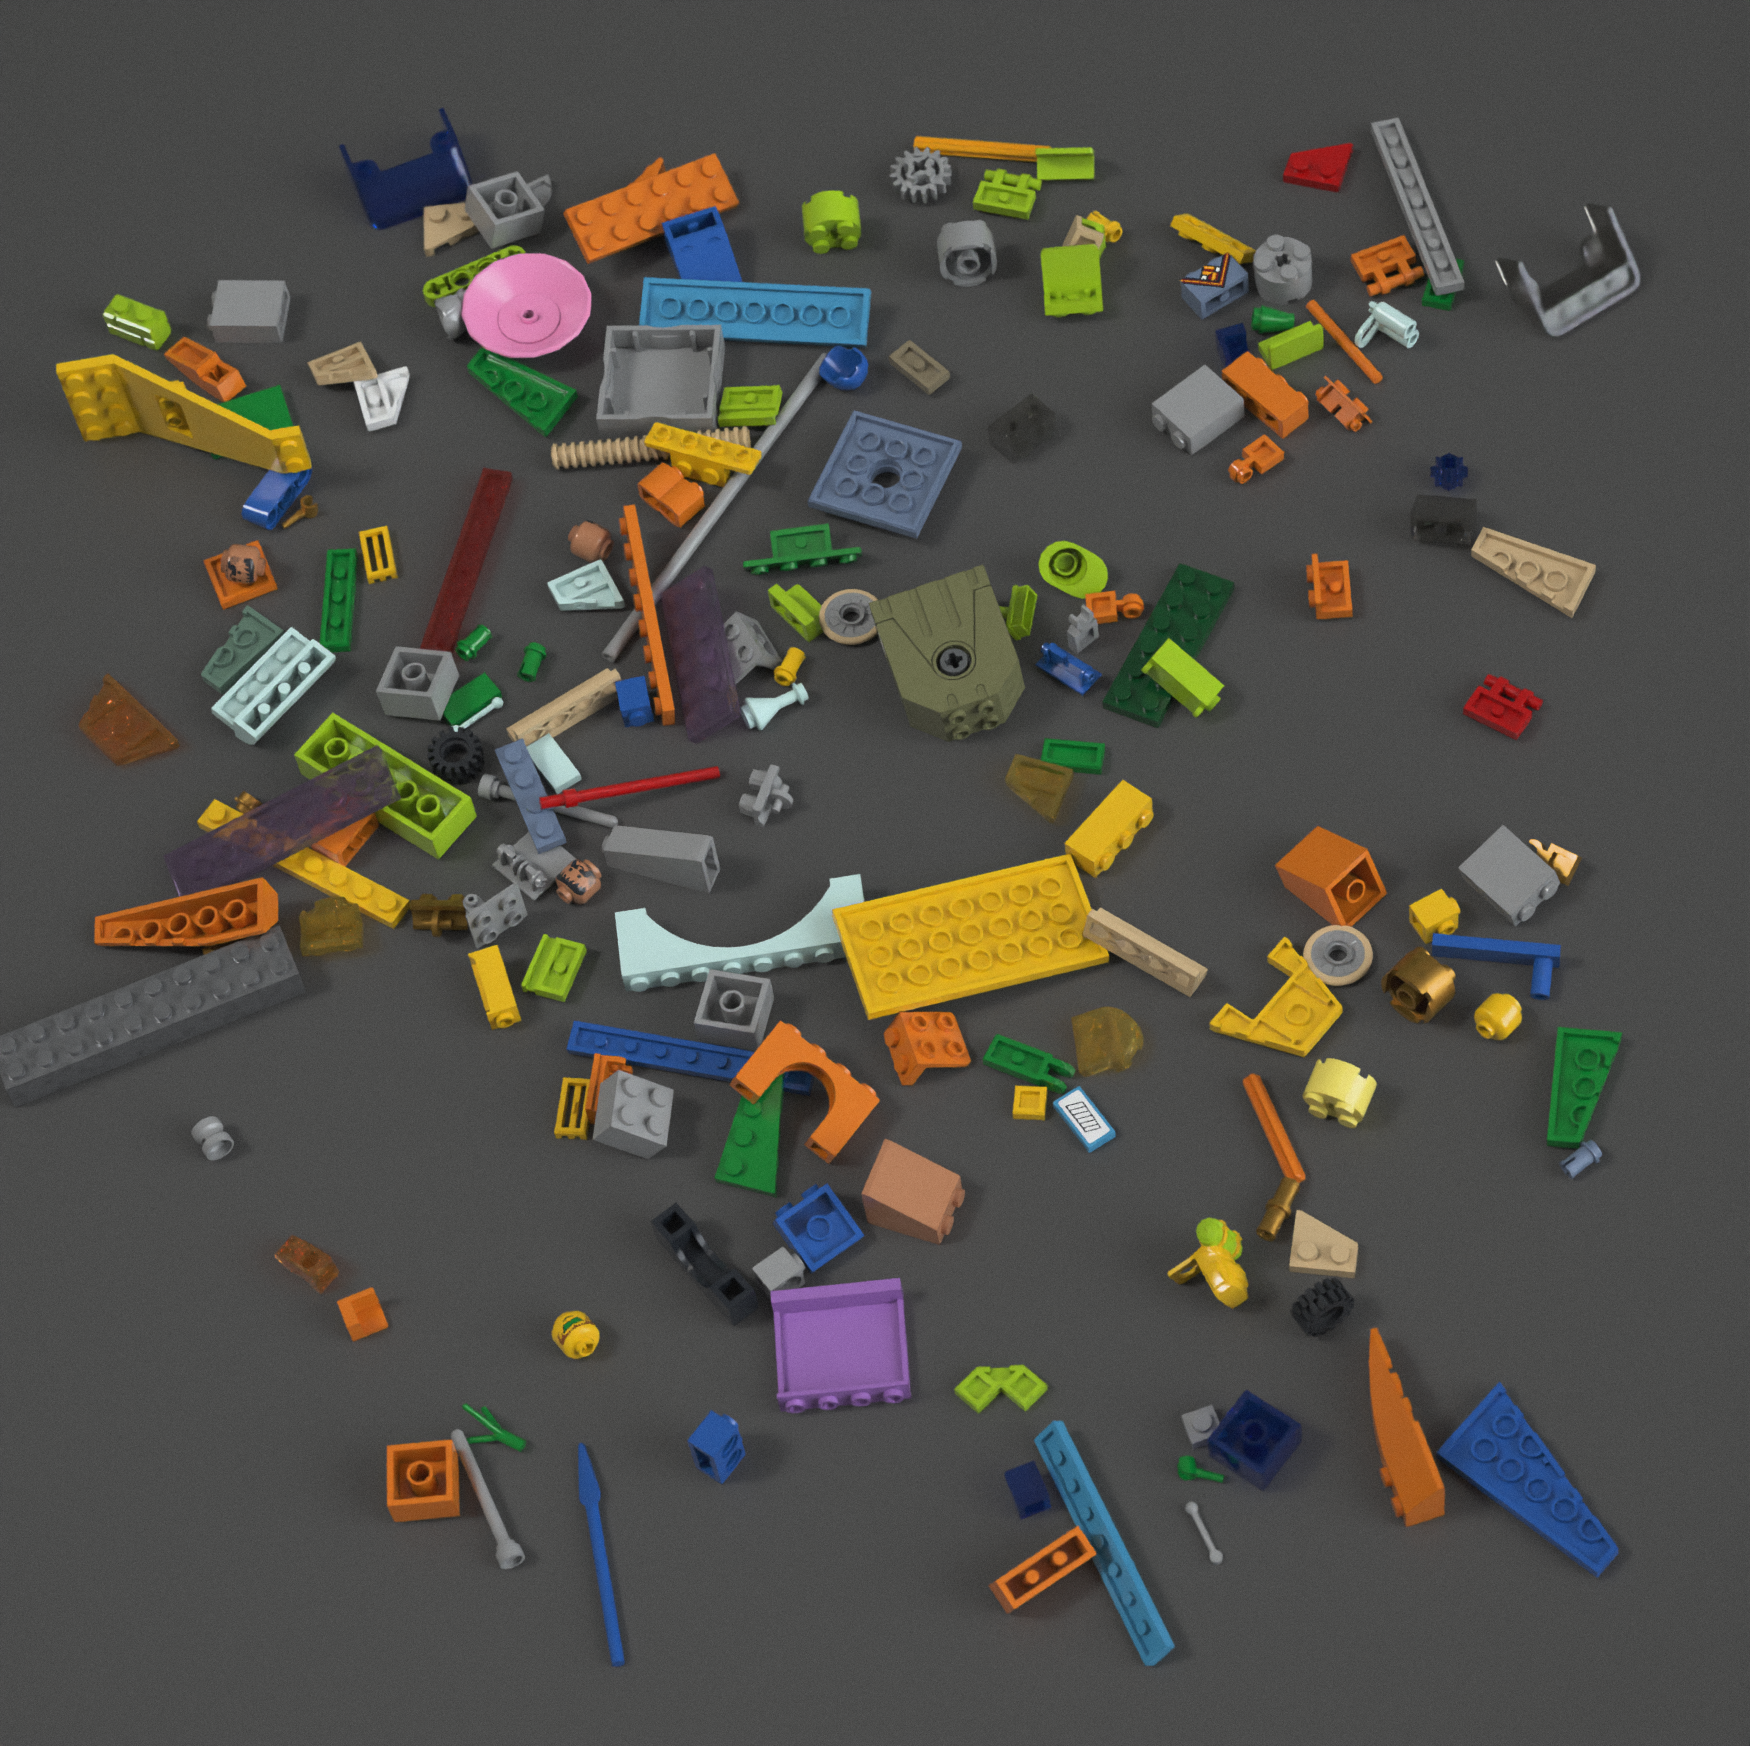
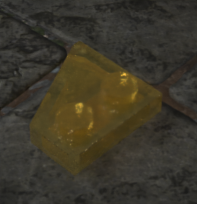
M1015 754L1005 777V782L1012 791L1049 823L1054 824L1074 777L1073 769Z

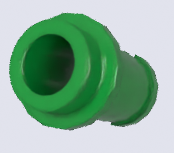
M478 624L465 640L458 641L457 648L455 649L457 655L464 661L475 659L477 652L492 639L491 631L486 626Z
M530 642L528 646H525L523 650L525 656L517 673L521 680L535 682L541 661L545 660L547 656L545 653L546 648L543 645Z

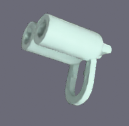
M1373 301L1369 302L1370 308L1368 311L1372 314L1359 328L1355 336V345L1357 347L1363 348L1378 330L1407 348H1411L1416 343L1419 331L1415 329L1417 325L1415 320L1385 302L1378 304ZM1375 321V324L1373 325V327H1372V328L1370 329V331L1366 334V336L1362 339V337H1363L1364 333L1366 332V330H1367L1368 328H1370V326L1372 325V323Z

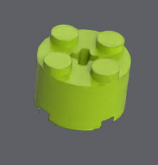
M837 190L823 191L812 195L809 203L806 204L804 202L802 204L805 241L813 247L815 253L824 254L830 248L836 247L851 250L858 246V240L861 237L858 200L855 196L850 194L851 198L843 196V191Z

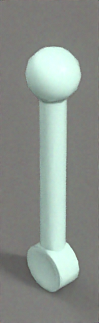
M500 697L494 698L492 704L460 726H452L454 731L458 732V727L466 729L493 709L501 708L503 700Z

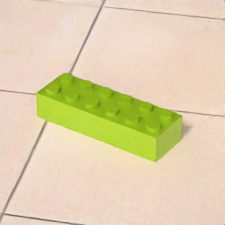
M332 713L294 754L303 776L340 799L346 794L373 809L380 824L438 860L477 817L471 797L335 713Z

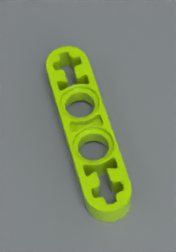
M509 246L429 280L423 286L426 303L431 307H435L434 300L455 295L460 288L467 290L474 277L494 261L516 254H525V250L519 246ZM461 278L470 280L464 286H457L455 284ZM438 291L440 294L435 295L433 292Z

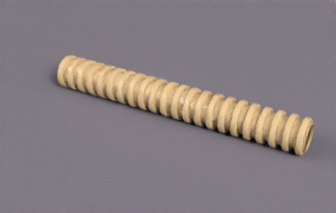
M743 426L742 429L734 427L733 430L725 428L724 431H720L718 428L715 432L707 429L706 433H702V430L697 431L701 435L751 448L750 431L747 426ZM644 435L642 439L634 436V439L631 440L629 437H625V440L616 438V441H612L610 438L607 439V442H603L600 439L598 443L590 440L588 444L580 441V444L577 445L575 442H571V445L562 443L561 446L553 444L551 447L552 464L555 470H559L562 466L564 469H568L569 466L578 468V465L587 467V464H591L594 467L596 463L604 466L605 462L613 465L616 461L619 464H623V461L632 463V460L641 462V459H645L648 462L650 458L658 461L659 457L668 460V457L671 455L664 451L646 447L644 440L647 435Z

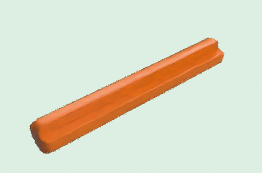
M1254 1073L1249 1074L1248 1077L1243 1079V1086L1285 1177H1290L1300 1183L1305 1180V1173L1262 1079Z

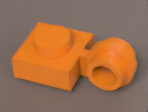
M1264 434L1242 449V457L1245 460L1237 459L1229 466L1230 478L1236 483L1244 484L1252 477L1253 467L1262 475L1284 460V451Z
M1115 591L1085 594L1086 606L1094 613L1093 617L1097 619L1098 624L1118 622V612H1122L1129 619L1138 618L1144 610V601L1137 594H1127L1122 600H1117Z

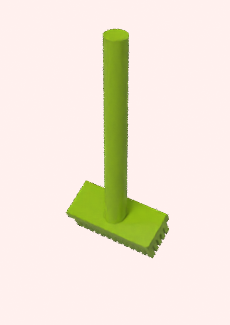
M1029 585L1013 586L1009 607L999 606L1003 618L1007 619V630L1015 640H1021V637L1030 636L1032 619L1038 595Z

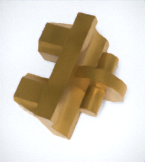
M421 894L418 900H411L409 906L412 912L413 929L431 930L433 937H441L442 930H468L469 926L465 917L466 910L463 906L464 896L462 894H452L448 897V900H437V897L433 894Z

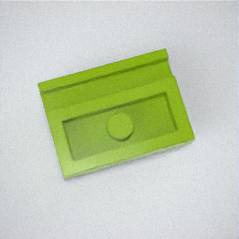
M780 385L724 387L719 409L720 416L717 417L719 426L776 425L775 418L778 415L783 394Z
M543 934L521 984L523 992L531 991L535 992L538 996L565 1002L587 952L585 944L559 937L554 939L550 938L547 934Z

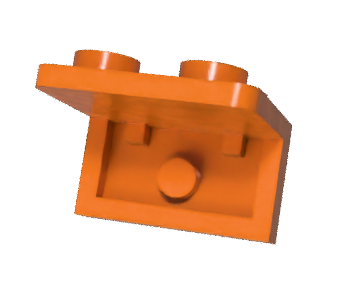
M899 1012L883 1033L901 1085H913L926 1067H967L971 1062L957 1020L951 1012Z

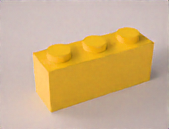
M1122 780L1064 843L1066 854L1071 853L1074 864L1096 878L1102 870L1106 871L1110 868L1115 856L1121 849H1126L1130 846L1134 835L1141 827L1145 828L1149 825L1154 815L1152 798Z

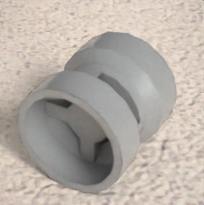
M215 1116L202 1119L193 1127L191 1132L196 1143L202 1145V1151L209 1160L221 1159L234 1146L233 1139L229 1133L223 1132L224 1127L218 1117Z

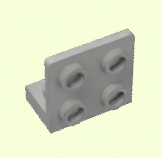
M737 611L696 650L711 678L723 694H727L756 665L775 670L782 663L780 656L758 621Z

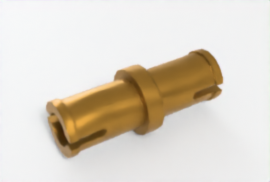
M1283 1177L1273 1199L1267 1201L1265 1205L1266 1213L1256 1229V1234L1266 1241H1274L1284 1219H1288L1291 1214L1290 1206L1301 1188L1296 1180L1290 1177Z

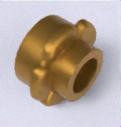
M242 791L238 798L235 796L234 800L238 802L235 808L248 817H251L253 813L255 815L260 814L258 811L263 804L245 791Z

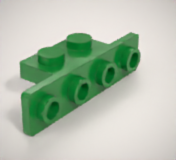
M828 523L770 531L773 558L743 561V568L745 571H751V575H761L769 573L768 568L780 567V571H792L798 569L799 564L809 563L810 567L814 568L827 566V561L839 560L840 564L857 562V557H862L863 554L861 547L832 550Z

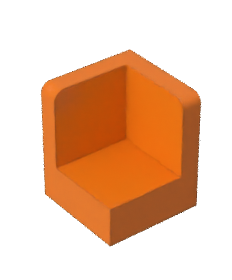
M373 1287L337 1301L353 1342L388 1327L387 1320Z

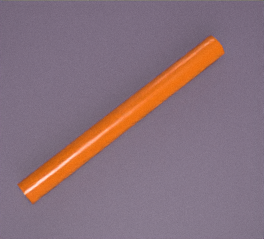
M1315 300L1309 301L1306 304L1307 310L1374 384L1379 383L1383 378L1382 374Z

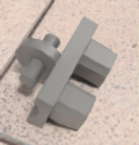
M770 764L768 771L753 769L749 778V787L759 791L757 796L744 793L740 799V813L753 817L756 826H765L770 811L774 814H779L781 809H789L793 804V798L788 794L789 786L782 784V779L778 777L779 766Z

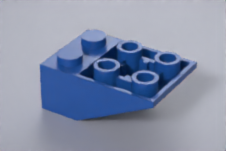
M716 206L662 223L666 245L679 279L742 282Z

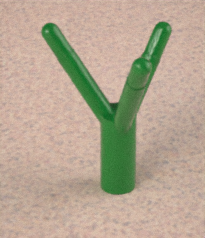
M464 1403L462 1405L466 1412L494 1433L466 1438L468 1444L499 1441L519 1452L523 1451L527 1441L503 1429L487 1407L483 1406L481 1408L483 1416L468 1404Z

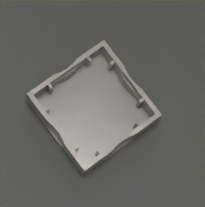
M648 325L607 326L603 355L605 370L599 390L596 417L601 439L607 440L611 438L616 440V438L625 440V437H629L631 440L634 439V436L642 439L644 435H648L656 422L693 431L694 433H697L698 430L706 433L707 429L715 432L718 425L717 417L719 415L725 342L721 325H679L665 328Z

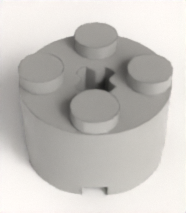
M982 220L943 225L937 239L941 275L945 279L947 277L952 280L954 285L960 287H971L985 282V277L991 272L993 275L997 269L994 238L986 223Z
M1276 234L1270 236L1256 250L1253 259L1254 281L1258 293L1264 300L1283 305L1288 304L1289 300L1296 298L1298 301L1308 294L1312 287V257L1308 245L1294 238L1282 237Z

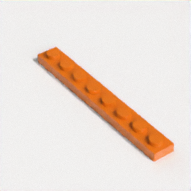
M635 504L623 506L624 518H619V528L621 536H627L628 543L623 544L626 561H631L633 567L628 569L631 586H636L638 593L633 594L635 611H641L642 619L638 620L639 633L641 638L646 637L647 645L643 646L645 663H651L652 671L648 672L650 689H656L657 697L653 698L655 715H661L663 726L675 724V708Z

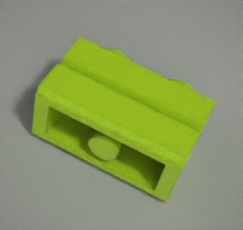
M118 294L114 296L103 313L109 333L142 346L146 345L147 348L155 351L161 348L171 333L165 312Z

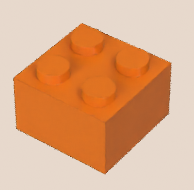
M452 1439L387 1446V1507L394 1522L460 1516L459 1455Z

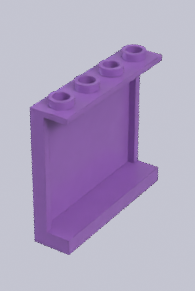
M900 1278L770 1291L771 1305L774 1312L778 1378L777 1400L781 1412L801 1413L805 1409L812 1408L832 1410L841 1405L851 1404L863 1407L871 1402L885 1401L887 1403H898L903 1399L911 1398L904 1298Z

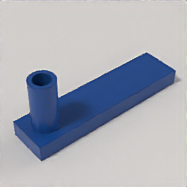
M1433 933L1432 956L1532 965L1530 997L1537 1000H1547L1550 996L1552 967H1560L1561 945Z

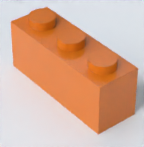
M1247 351L1222 370V380L1244 399V407L1282 439L1309 419V402L1302 392H1296L1291 388L1283 376L1273 373L1261 358H1255Z
M1076 1526L994 1581L989 1587L1008 1614L1097 1553L1079 1526Z

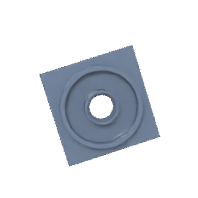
M853 410L807 500L808 507L917 539L962 449V441ZM883 473H894L900 477V481L897 484L888 488L872 483L876 476Z

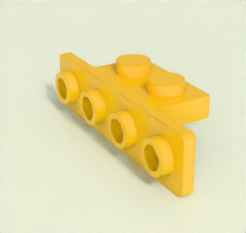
M658 422L654 423L644 440L646 447L670 453L672 466L677 467L684 477L724 487L729 481L730 470L751 475L762 457L760 450Z

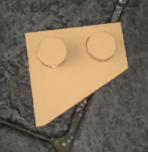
M465 203L424 207V251L426 257L434 255V249L447 242L451 246L462 238L479 232L464 210Z
M361 342L308 362L311 373L318 385L378 378L375 367Z

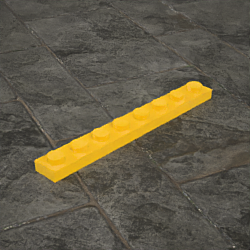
M216 799L212 801L197 820L199 828L392 929L398 925L410 909V901Z

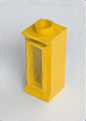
M498 945L469 953L468 956L491 1029L507 1028L516 1022L522 1021Z

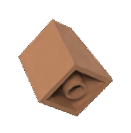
M885 1139L861 1195L869 1224L940 1245L944 1234L949 1235L954 1221L952 1215L955 1207L960 1208L962 1205L965 1189H962L960 1175Z

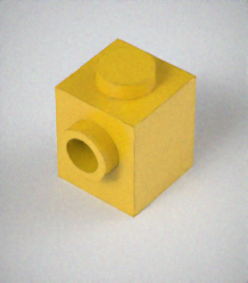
M1443 889L1409 905V921L1425 944L1432 942L1433 933L1451 935L1458 928L1460 908L1453 897L1448 898Z

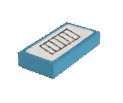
M1080 1086L1053 1102L1055 1110L1089 1153L1116 1137L1114 1129Z

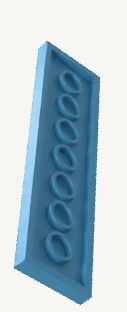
M644 277L639 326L648 325L665 328L679 325H721L724 340L825 346L840 345L844 347L866 348L871 290L869 288Z

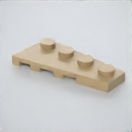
M1486 527L1482 528L1471 549V556L1571 618H1573L1596 572V565Z

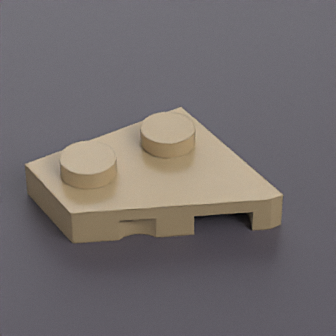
M1296 1210L1289 1272L1355 1278L1358 1243L1307 1213Z

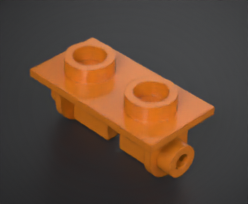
M1327 376L1324 377L1329 384L1326 387H1320L1316 391L1317 401L1331 414L1341 407L1334 416L1348 431H1358L1362 427L1361 422L1364 419L1370 423L1373 422L1365 414L1369 409L1357 397L1352 401L1346 396L1350 391L1338 379L1333 383Z

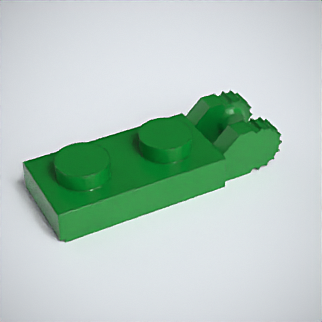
M1000 1034L994 1036L982 1059L985 1066L1037 1086L1042 1085L1047 1087V1090L1058 1094H1064L1067 1086L1062 1080L1048 1075L1049 1069L1067 1078L1073 1077L1076 1071L1073 1066L1054 1058L1052 1054Z

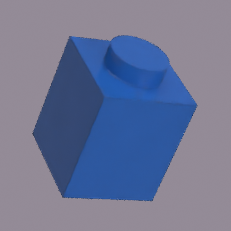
M645 676L616 681L618 701L625 728L642 726L653 722L654 717Z

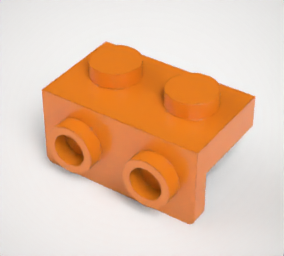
M1318 553L1311 554L1312 565H1306L1307 583H1313L1314 590H1308L1309 608H1315L1316 620L1353 617L1348 560L1318 562Z

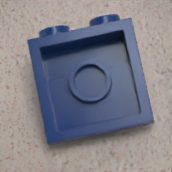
M827 1183L821 1188L815 1184L801 1194L804 1200L795 1206L791 1202L784 1205L775 1212L778 1218L772 1223L789 1248L796 1252L811 1274L865 1236Z

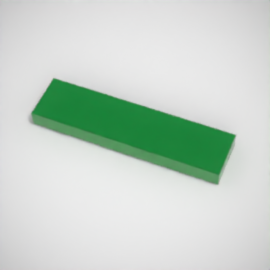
M356 548L327 550L320 644L330 652L351 651L358 562Z

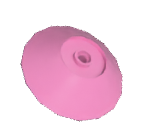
M544 253L516 254L494 261L474 277L463 295L462 318L469 335L486 350L508 358H536L560 350L580 334L590 317L592 294L584 276L567 261Z

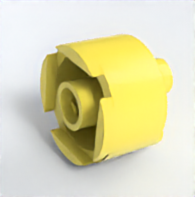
M1326 1058L1325 1063H1322L1321 1059H1318L1302 1097L1310 1106L1308 1112L1313 1116L1325 1119L1327 1115L1338 1118V1122L1343 1126L1356 1128L1358 1122L1363 1120L1377 1083L1370 1075H1368L1367 1079L1360 1076L1359 1072L1361 1069L1350 1063L1333 1058Z

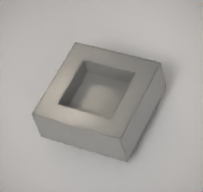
M1213 1405L1181 1415L1183 1426L1193 1449L1224 1439V1433Z

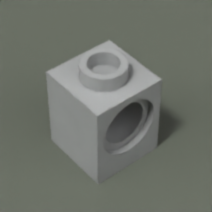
M784 1246L752 1268L756 1284L770 1301V1291L797 1289L806 1283L803 1274L805 1266L796 1253L790 1255Z

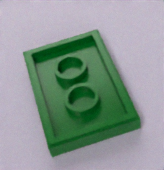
M280 385L217 404L269 430L293 426ZM211 453L213 460L224 457Z

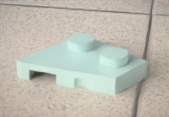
M601 559L547 582L560 611L621 609L625 607L624 600Z

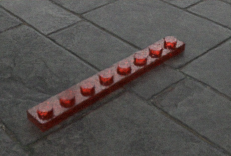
M483 468L420 649L447 651L452 654L513 480L511 472Z

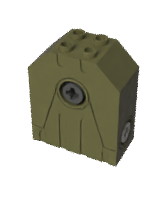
M984 565L869 603L875 628L910 727L949 742L955 739H965L970 734L981 730L994 729L999 724L1007 721L1025 689L1018 656Z

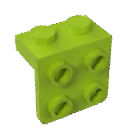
M1086 244L1042 249L1041 265L1045 316L1064 317L1074 313L1092 315L1098 311H1103L1098 246Z

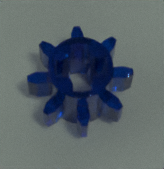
M1448 453L1442 457H1435V466L1430 467V477L1435 478L1436 487L1441 486L1450 491L1458 486H1463V478L1468 477V467L1463 466V457L1458 458Z

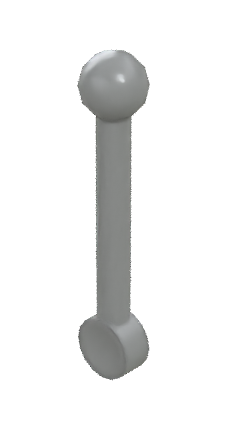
M1188 1502L1185 1510L1188 1514L1192 1515L1210 1551V1562L1218 1565L1223 1561V1554L1221 1551L1216 1550L1197 1512L1198 1505L1195 1502Z

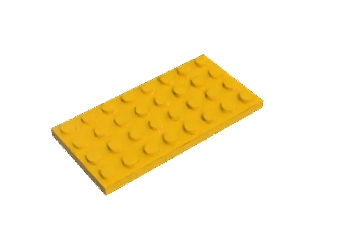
M1071 853L832 909V918L868 1020L1109 962L1107 949L1083 936L1087 915L1092 909Z

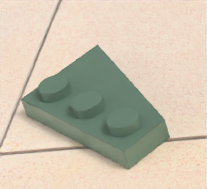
M248 605L242 611L243 618L239 624L233 625L228 632L230 637L225 645L216 650L200 674L206 684L222 695L285 633L284 630Z

